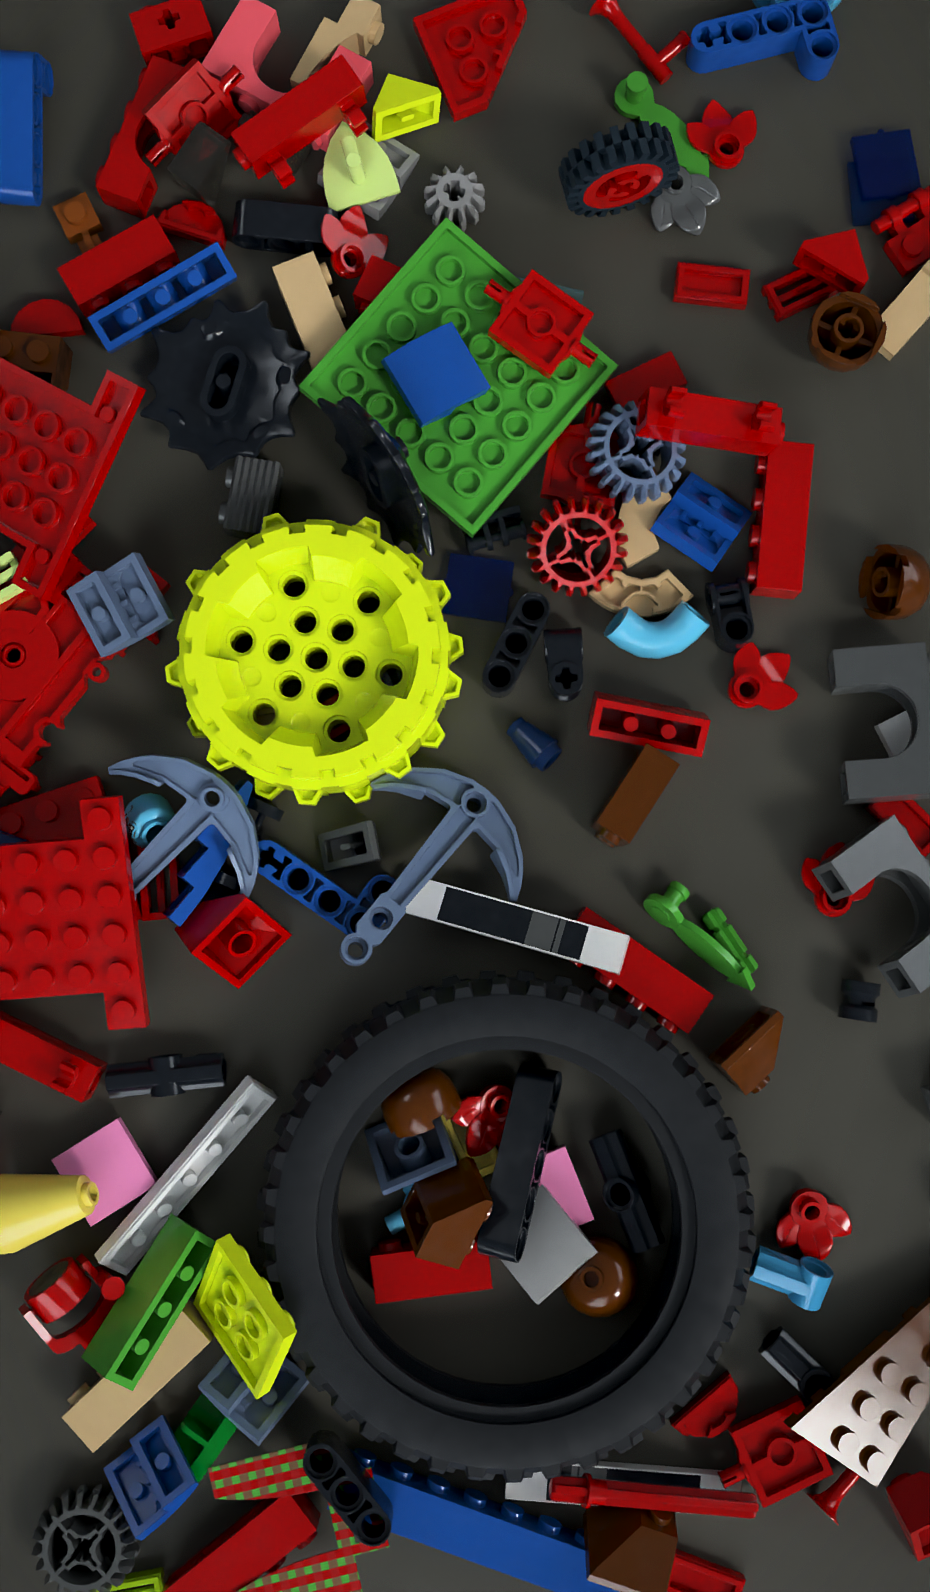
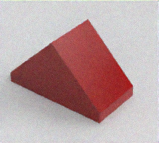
M856 229L804 240L792 262L793 265L841 293L847 291L860 293L869 279Z

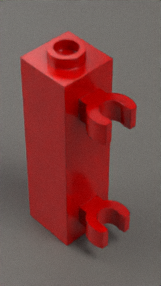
M342 54L232 131L230 134L236 145V148L232 150L233 155L242 169L246 171L251 168L258 180L272 171L282 188H287L296 179L292 175L293 171L286 160L345 119L356 137L369 130L368 125L365 123L367 118L360 109L367 103L363 83Z
M649 386L638 399L635 436L764 457L777 448L784 439L785 423L781 422L783 408L777 407L778 403L761 400L756 404L687 392L688 388L670 386L669 389Z
M0 1010V1063L81 1103L92 1098L109 1063Z

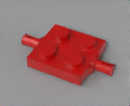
M193 57L141 110L155 128L160 139L144 154L155 168L171 152L178 156L189 170L195 173L231 136L230 133L245 122V119L235 108L232 97L229 94L245 78L235 65H232L223 77L217 80L210 76L199 60Z
M532 269L522 284L511 292L494 281L493 278L485 287L483 293L502 305L500 314L489 328L487 335L543 376L550 379L559 365L571 355L587 366V368H590L595 362L598 354L580 342L583 331L592 320L594 313Z
M588 402L584 423L569 425L549 448L540 498L558 499L568 505L566 497L572 494L575 505H580L582 495L587 494L590 501L589 507H592L593 503L600 498L604 502L603 509L614 508L616 496L609 498L611 487L606 485L602 489L598 488L597 484L602 478L600 475L589 476V471L595 464L585 461L587 453L592 451L585 446V443L589 437H593L590 433L591 427L594 423H599L602 409L601 404L596 403L594 415L591 417L594 402ZM614 432L611 434L609 443L611 457L615 456L619 451L617 443L619 437ZM575 518L574 526L580 529L581 518Z
M798 1395L727 1428L736 1447L738 1463L717 1472L724 1489L746 1479L753 1487L759 1503L765 1508L834 1474L826 1457V1452L799 1435L783 1422L793 1412L799 1415L805 1409Z

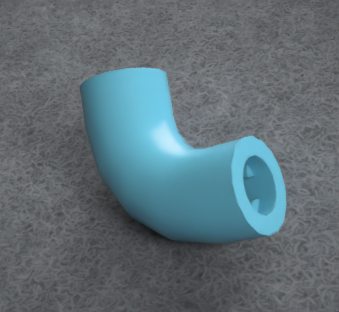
M683 600L670 615L656 622L641 618L626 606L609 622L604 636L619 648L637 657L661 659L681 653L706 631L710 623Z

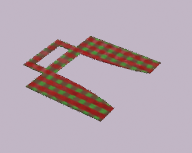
M308 1443L209 1467L208 1471L214 1499L257 1500L317 1491L318 1488L303 1469V1458ZM322 1448L313 1451L315 1458L319 1461L325 1462L332 1459V1454L326 1449ZM371 1466L366 1467L365 1470L374 1479ZM343 1481L339 1484V1487L344 1491L343 1486L353 1484V1482ZM328 1502L338 1549L318 1554L275 1570L236 1592H363L355 1556L388 1548V1539L385 1543L374 1547L364 1545L362 1542L356 1543L354 1533ZM370 1514L372 1525H379L384 1522L380 1515Z

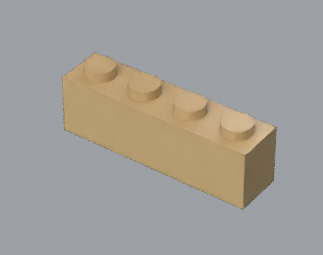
M314 251L272 267L276 283L304 351H310L311 353L308 361L312 370L347 331L341 320L346 317L339 295L332 297L328 288L329 285L333 284L328 267L325 262L318 264Z
M188 1300L133 1391L104 1378L100 1373L96 1372L100 1378L91 1387L85 1382L67 1399L71 1406L64 1413L62 1419L92 1453L106 1442L212 1341L214 1334L195 1305Z

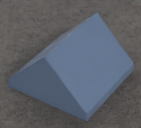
M441 1116L432 1120L435 1128L411 1137H396L394 1132L391 1134L386 1122L364 1130L381 1192L384 1196L457 1165V1153Z

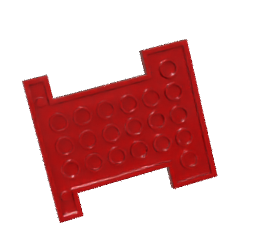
M0 357V532L27 547L11 580L13 584L41 600H50L146 389L107 369L92 405Z
M123 795L83 798L79 800L84 837L0 844V1000L103 993L108 1030L144 1028L150 1024Z

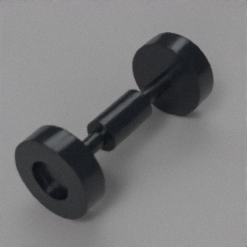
M251 796L247 805L248 808L259 812L255 820L257 834L266 816L280 822L285 812ZM233 869L231 874L219 870L214 881L240 892L235 869Z

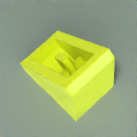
M388 73L373 107L372 139L378 143L439 123L441 91L439 88Z

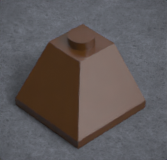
M763 1005L708 1056L711 1062L744 1095L750 1092L756 1094L763 1089L770 1081L768 1074L775 1068L784 1016L778 1010Z
M601 1505L586 1509L583 1514L587 1580L619 1592H667L678 1542L675 1512Z

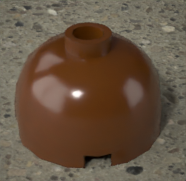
M850 291L842 292L839 296L822 301L810 320L807 335L809 350L816 361L828 370L842 373L855 371L870 362L883 345L887 330L886 321H882V317L879 314L880 308L877 303L864 294Z
M896 544L878 545L874 548L878 549L874 556H867L863 561L859 574V597L864 598L866 596L869 607L863 609L873 619H905L920 610L929 596V565L920 553L910 547Z
M430 1067L404 1082L381 1103V1109L391 1134L394 1132L396 1137L404 1138L435 1128L432 1120L441 1115H444L447 1121L460 1109L462 1101L451 1079L439 1068Z
M606 1236L587 1237L598 1253L561 1284V1289L567 1302L578 1312L594 1318L610 1317L624 1310L635 1297L639 1284L636 1264L631 1252L619 1241Z

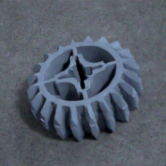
M634 400L628 401L624 408L620 404L614 405L611 409V414L607 411L601 414L599 423H594L590 429L593 437H589L586 440L585 446L592 451L587 453L585 461L595 464L590 469L589 476L600 475L602 478L597 484L598 488L602 489L606 485L611 487L609 498H614L620 492L622 493L623 504L629 503L634 496L639 505L643 504L647 497L651 501H655L661 497V492L668 493L673 488L672 482H677L682 474L678 469L682 468L687 460L679 455L686 450L687 444L635 436L638 408ZM616 430L619 437L617 440L619 451L615 456L611 457L609 448L612 432ZM631 448H633V451L635 449L638 450V452L646 450L640 458L639 454L635 457L632 453L625 456ZM659 449L661 466L656 476L653 470L655 464L652 455ZM620 469L629 471L633 477L624 474Z

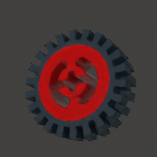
M641 121L635 128L634 122L625 123L622 130H619L618 125L609 127V134L603 135L599 131L593 134L594 140L592 142L587 139L579 142L580 149L572 148L568 151L569 157H563L561 160L562 166L558 168L568 209L571 212L574 211L579 216L584 213L585 217H592L597 213L598 217H605L608 211H611L612 215L620 214L621 208L627 207V210L630 211L635 209V203L637 202L643 205L650 202V195L654 197L663 193L662 188L668 189L672 185V180L677 179L678 171H680L675 147L666 126L661 127L660 123L657 122L649 125V121Z

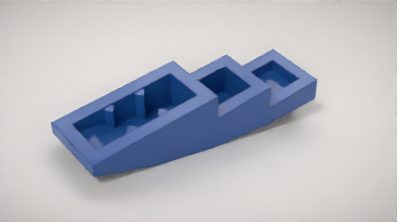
M239 780L234 788L241 795L247 806L253 784L248 780ZM213 824L207 826L194 839L201 847L176 874L187 883V886L163 912L167 918L179 927H181L204 897L228 856L227 848L230 844Z

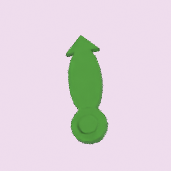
M634 71L627 78L620 81L613 98L614 106L618 113L626 118L637 119L639 123L641 121H649V125L657 122L660 123L661 127L666 126L671 133L679 165L684 167L690 175L702 174L709 178L708 154L704 153L701 155V152L690 144L687 138L686 124L678 116L664 106L654 103L653 89L648 83L646 74Z
M672 881L663 896L656 893H651L647 896L643 905L647 913L655 921L673 929L677 936L697 956L718 972L727 976L728 979L726 981L750 991L754 989L756 985L747 966L742 968L737 960L719 942L703 929L683 917L678 907L690 895L684 885L677 881Z

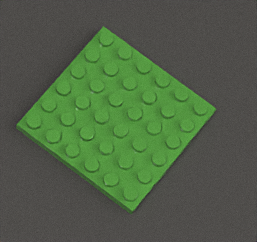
M446 217L299 385V391L320 409L321 407L317 401L318 398H324L336 404L343 397L350 396L372 415L393 438L396 436L400 437L408 449L409 457L406 460L416 478L423 497L473 538L616 371L618 365L582 335L580 342L598 354L592 366L587 368V366L571 355L559 365L551 378L548 379L487 335L488 330L499 316L502 305L483 293L485 287L493 278L494 281L511 292L522 282ZM452 321L491 388L486 394L456 407L450 415L420 428L381 361L407 343Z

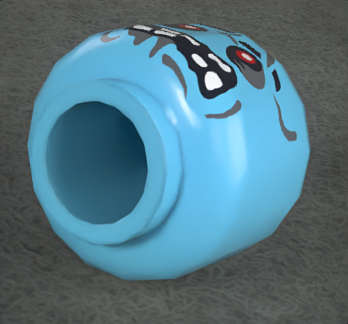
M153 793L142 794L134 798L125 809L127 831L133 842L142 849H145L175 816L168 800L159 794Z

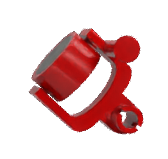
M82 1253L76 1258L80 1266L73 1257H66L43 1271L27 1288L24 1294V1300L31 1308L29 1309L25 1303L18 1308L24 1318L56 1354L68 1352L78 1344H81L86 1350L113 1305L125 1291V1283L120 1277L112 1276L104 1267H94ZM86 1271L101 1290L98 1302L75 1326L61 1334H50L36 1318L35 1314L43 1323L48 1324L72 1310L84 1298L92 1285L90 1278L85 1274Z

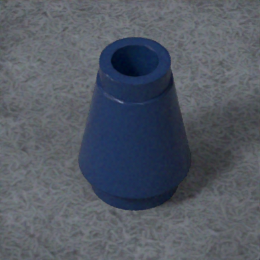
M522 717L514 721L506 732L532 768L537 767L542 772L548 769L562 753V749L557 745V739L525 721Z

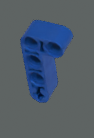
M788 0L697 24L692 30L685 58L688 67L693 72L701 74L794 51L801 74L808 80L819 81L829 74L840 44L831 10L826 0ZM736 37L741 38L744 41L737 40Z
M0 49L1 204L39 207L42 203L43 97L52 96L54 77L51 64L38 52Z
M271 840L258 842L260 851L258 873L346 935L355 933L352 927L353 917L360 912L366 913L375 902V886L381 881H388L392 885L396 881L395 878L388 875H377L367 883L356 898L281 844ZM275 849L273 857L276 860L287 865L290 858L292 863L288 864L283 869V872L274 865L266 864L263 866L265 859L261 854L264 850L271 852ZM304 869L309 875V883L305 889L298 891L291 885V875L295 870ZM282 872L281 877L279 879L277 875ZM330 890L337 892L341 899L339 908L332 913L325 911L321 904L322 896ZM379 914L374 915L372 918L373 924L379 928L386 921Z

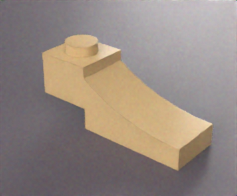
M350 0L338 23L324 17L290 78L292 89L327 65L339 45L366 57L372 45L377 46L383 36L384 23H382L380 4L372 0Z
M930 259L881 315L882 321H886L887 330L885 341L878 352L889 361L930 317Z

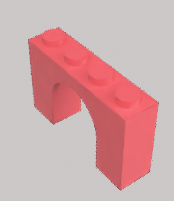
M240 0L203 60L202 65L210 76L217 80H220L232 65H235L245 78L229 94L232 97V101L237 103L244 112L255 116L286 94L269 88L258 77L260 67L281 30L275 9L259 0ZM339 45L329 63L342 54L363 83L365 95H367L374 83L372 62ZM341 122L307 146L313 150L321 149L327 152L330 140Z

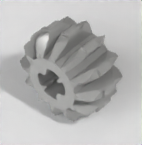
M445 165L443 177L432 173L430 186H426L424 189V199H426V203H424L425 213L432 215V223L435 227L439 226L447 217L464 232L466 230V222L476 225L479 221L478 213H483L485 210V200L483 199L485 195L484 186L482 183H477L475 172L464 176V168L460 165L456 173H451L450 169Z

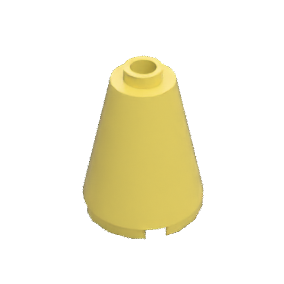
M0 1174V1254L15 1253L91 1215L99 1201L97 1185L86 1175Z

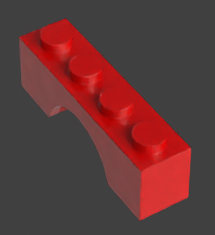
M152 55L148 67L142 69L138 79V90L134 99L129 100L125 107L124 122L121 129L111 139L110 154L105 165L99 167L96 174V188L104 204L145 219L157 192L158 185L151 169L143 162L145 146L156 131L141 110L184 68L183 66Z

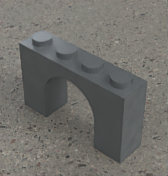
M916 642L833 649L827 658L830 695L863 692L883 693L901 704L905 711H907L911 723L909 742L900 754L889 758L845 761L838 768L842 805L930 799V653L926 651V643Z
M892 815L874 823L811 870L833 902L854 894L875 877H884L892 880L908 895L915 917L913 932L909 940L877 966L898 998L920 994L930 986V863L913 843L905 826L898 821L895 815Z

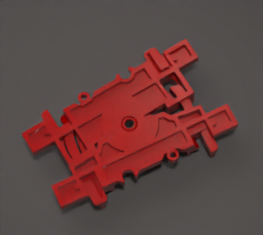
M89 516L74 548L97 525ZM11 539L17 544L11 552L14 553L20 563L27 547ZM71 553L49 601L41 600L31 593L23 591L0 605V797L9 787L21 795H26L30 790L40 791L42 786L37 776L29 769L36 760L41 761L43 758L38 753V750L51 746V743L47 742L43 737L44 728L47 725L54 724L57 728L64 730V718L88 690V678L96 683H104L108 680L109 670L101 662L112 660L116 654L122 658L126 655L124 651L127 647L107 657L100 656L66 590L84 579L80 573L85 577L93 573L73 553ZM11 565L8 566L7 568L1 570L0 573H2V572H4L5 570L11 568ZM148 567L164 596L171 585ZM12 579L1 584L0 591L13 584L11 582ZM158 631L146 637L156 646L160 642ZM12 649H18L21 654L16 662L8 660V653ZM97 670H101L99 676L95 675Z

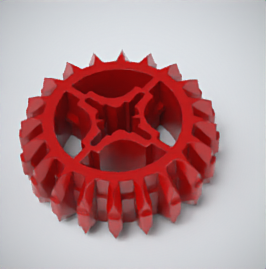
M569 494L566 497L568 506L561 507L559 500L554 499L552 504L555 512L551 514L547 509L542 508L540 515L545 522L542 523L538 520L531 522V527L539 534L527 535V543L536 547L528 549L526 553L527 558L537 559L531 564L532 572L543 571L539 577L542 584L548 583L553 579L551 584L553 592H558L562 585H565L566 596L571 597L574 593V587H579L581 596L585 597L588 593L586 586L593 584L594 590L600 592L602 590L599 582L600 579L604 578L610 584L614 581L612 574L609 572L610 569L622 571L623 565L615 558L627 557V549L618 545L628 542V536L626 533H617L624 527L622 519L611 521L616 514L613 507L607 508L601 513L604 505L602 499L598 498L592 507H589V496L583 494L580 499V505H575L573 495ZM587 518L597 522L602 527L596 530L593 527L587 530H580L574 526L570 519ZM560 524L564 538L561 543L554 547L555 551L546 554L548 538L552 531ZM569 531L572 532L575 539L580 540V543L585 540L582 543V552L585 560L581 558L579 552L575 553L574 548L571 552L569 551L572 548ZM607 538L605 554L600 562L593 566L590 559L591 553L597 546L601 545V540ZM559 562L562 565L567 562H574L581 567L583 572H565L554 566V564Z

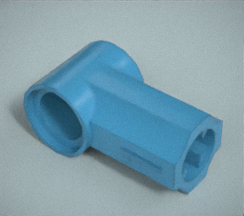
M759 1245L752 1258L749 1280L787 1294L794 1304L805 1310L817 1311L821 1307L834 1272L829 1265L817 1258L804 1256L798 1260Z

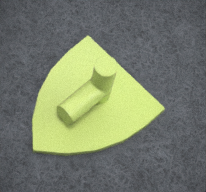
M342 121L330 140L324 158L323 183L329 208L340 212L356 205L360 206L401 193L396 173L389 157L380 145L365 132L356 137L348 124Z

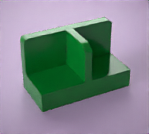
M201 1393L174 1432L198 1483H200L208 1468L211 1467L237 1429L203 1393Z

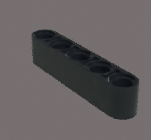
M522 1064L518 1070L489 1189L493 1200L492 1211L479 1230L477 1251L479 1254L514 1263H519L522 1258L562 1086L561 1071Z

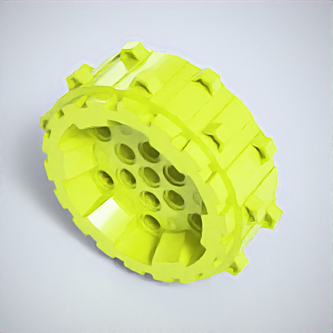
M279 513L263 517L260 533L247 540L243 539L228 549L211 570L194 569L185 582L193 597L187 611H184L176 638L179 641V656H177L176 660L165 666L167 683L184 690L187 700L185 703L191 714L186 723L195 738H208L211 741L206 760L220 772L234 766L243 771L246 770L247 774L254 777L255 794L272 801L286 789L294 792L300 805L312 806L317 805L321 796L343 792L355 804L369 801L372 793L370 786L372 781L386 774L398 779L408 774L412 770L410 758L420 747L438 749L446 735L437 720L442 708H445L446 701L459 697L462 686V679L449 669V664L464 655L462 637L449 633L447 622H444L441 610L451 598V593L444 580L425 579L421 574L424 567L423 562L413 553L405 554L397 546L394 545L393 547L382 540L380 522L366 516L356 525L352 526L339 524L332 520L307 519L306 522L289 524ZM299 581L305 584L304 592L301 595L291 597L286 594L287 587L291 583ZM366 598H375L380 602L378 609L373 613H364L359 609L361 602ZM304 617L316 619V626L309 633H302L297 630L298 622ZM341 625H349L354 629L352 637L346 641H338L334 638L335 630ZM243 636L252 637L253 644L248 651L244 653L235 651V644L239 638ZM286 644L290 646L289 656L285 660L275 661L272 659V651L277 645ZM317 652L325 653L328 656L325 666L320 669H312L308 666L310 656ZM359 660L365 664V670L360 676L349 677L345 674V668L349 662ZM390 668H395L402 672L401 681L394 686H388L382 682L383 673ZM289 680L301 682V690L294 697H285L282 692L283 686ZM326 688H334L339 691L338 700L332 705H322L319 702L320 693ZM266 707L273 708L275 711L274 720L269 725H259L257 723L258 712ZM337 724H347L350 727L349 737L343 742L331 740V729Z

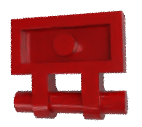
M930 185L924 189L919 187L908 194L907 200L897 206L891 205L881 211L879 218L871 222V229L876 235L881 234L885 230L891 235L892 238L885 243L882 249L902 278L930 259ZM914 213L919 221L907 228L903 219Z

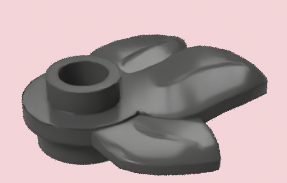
M680 166L677 177L680 188L678 190L671 187L668 189L662 188L663 193L655 197L650 206V217L658 232L666 230L674 222L683 231L698 236L701 234L706 221L705 206L718 203L721 199L720 193L711 179L702 174L690 175L684 167Z

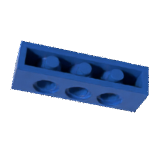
M215 242L87 318L106 350L112 354L147 334L152 328L159 327L236 282L237 275L219 243Z

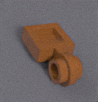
M86 192L53 206L70 244L78 243L82 254L102 243L97 233L104 229Z

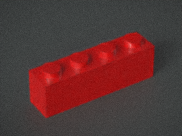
M782 441L767 456L756 455L754 473L760 475L759 488H754L751 500V510L757 511L756 524H751L748 535V547H753L752 561L747 562L745 579L750 584L749 595L795 599L802 592L814 444Z
M583 907L575 921L625 934L588 907ZM631 937L620 975L592 967L597 971L593 978L610 990L615 985H618L628 992L625 1000L640 1011L644 1012L647 1006L660 1015L656 1022L673 1034H676L678 1029L689 1034L714 997L712 993ZM570 961L579 968H581V966L583 965L577 962Z
M306 1493L263 1499L169 1575L162 1592H236L255 1581L263 1573L269 1574L278 1570L285 1562L286 1555L295 1547L302 1550L309 1545L318 1533L316 1530L321 1513Z

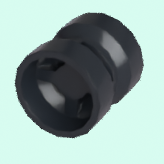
M842 979L841 991L844 993V1000L839 1005L838 1017L877 1023L878 1010L875 1008V1000L880 996L881 984Z

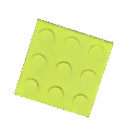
M229 1233L216 1240L193 1304L257 1400L270 1392L297 1330L290 1313L282 1309L272 1295V1289L268 1281L264 1277H260L250 1263V1258L245 1248L238 1245Z

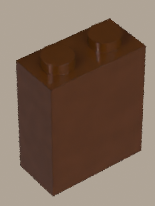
M648 743L641 748L590 827L597 831L594 837L611 848L630 844L680 764Z

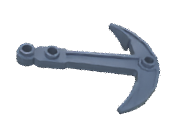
M162 754L139 755L108 767L109 775L135 777L156 786L166 783L186 798V803L131 864L135 901L137 893L211 824L217 827L230 844L227 848V853L237 873L240 894L244 893L248 898L250 897L256 882L260 859L256 826L241 795L229 781L216 771L189 758ZM209 791H214L219 795L220 801L218 804L208 802L207 793Z
M412 767V770L401 779L386 774L370 783L372 791L396 792L418 800H422L424 795L446 807L448 812L388 892L381 893L357 922L355 933H351L344 938L340 944L339 953L341 959L346 964L360 966L369 959L372 954V947L379 946L406 913V906L472 832L478 833L493 850L490 858L502 878L508 902H517L523 878V854L516 827L499 800L485 787L473 779L446 769ZM467 802H476L479 810L477 812L469 811L466 805ZM374 915H382L386 920V925L381 928L376 927L372 922ZM351 944L360 946L362 950L361 956L357 958L350 956L348 946Z

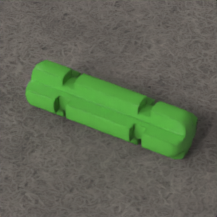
M719 907L710 909L702 916L704 924L709 930L714 931L712 935L715 940L737 960L742 968L747 966L750 974L758 968V964L751 954L746 953L747 947L733 926L725 922L727 918Z

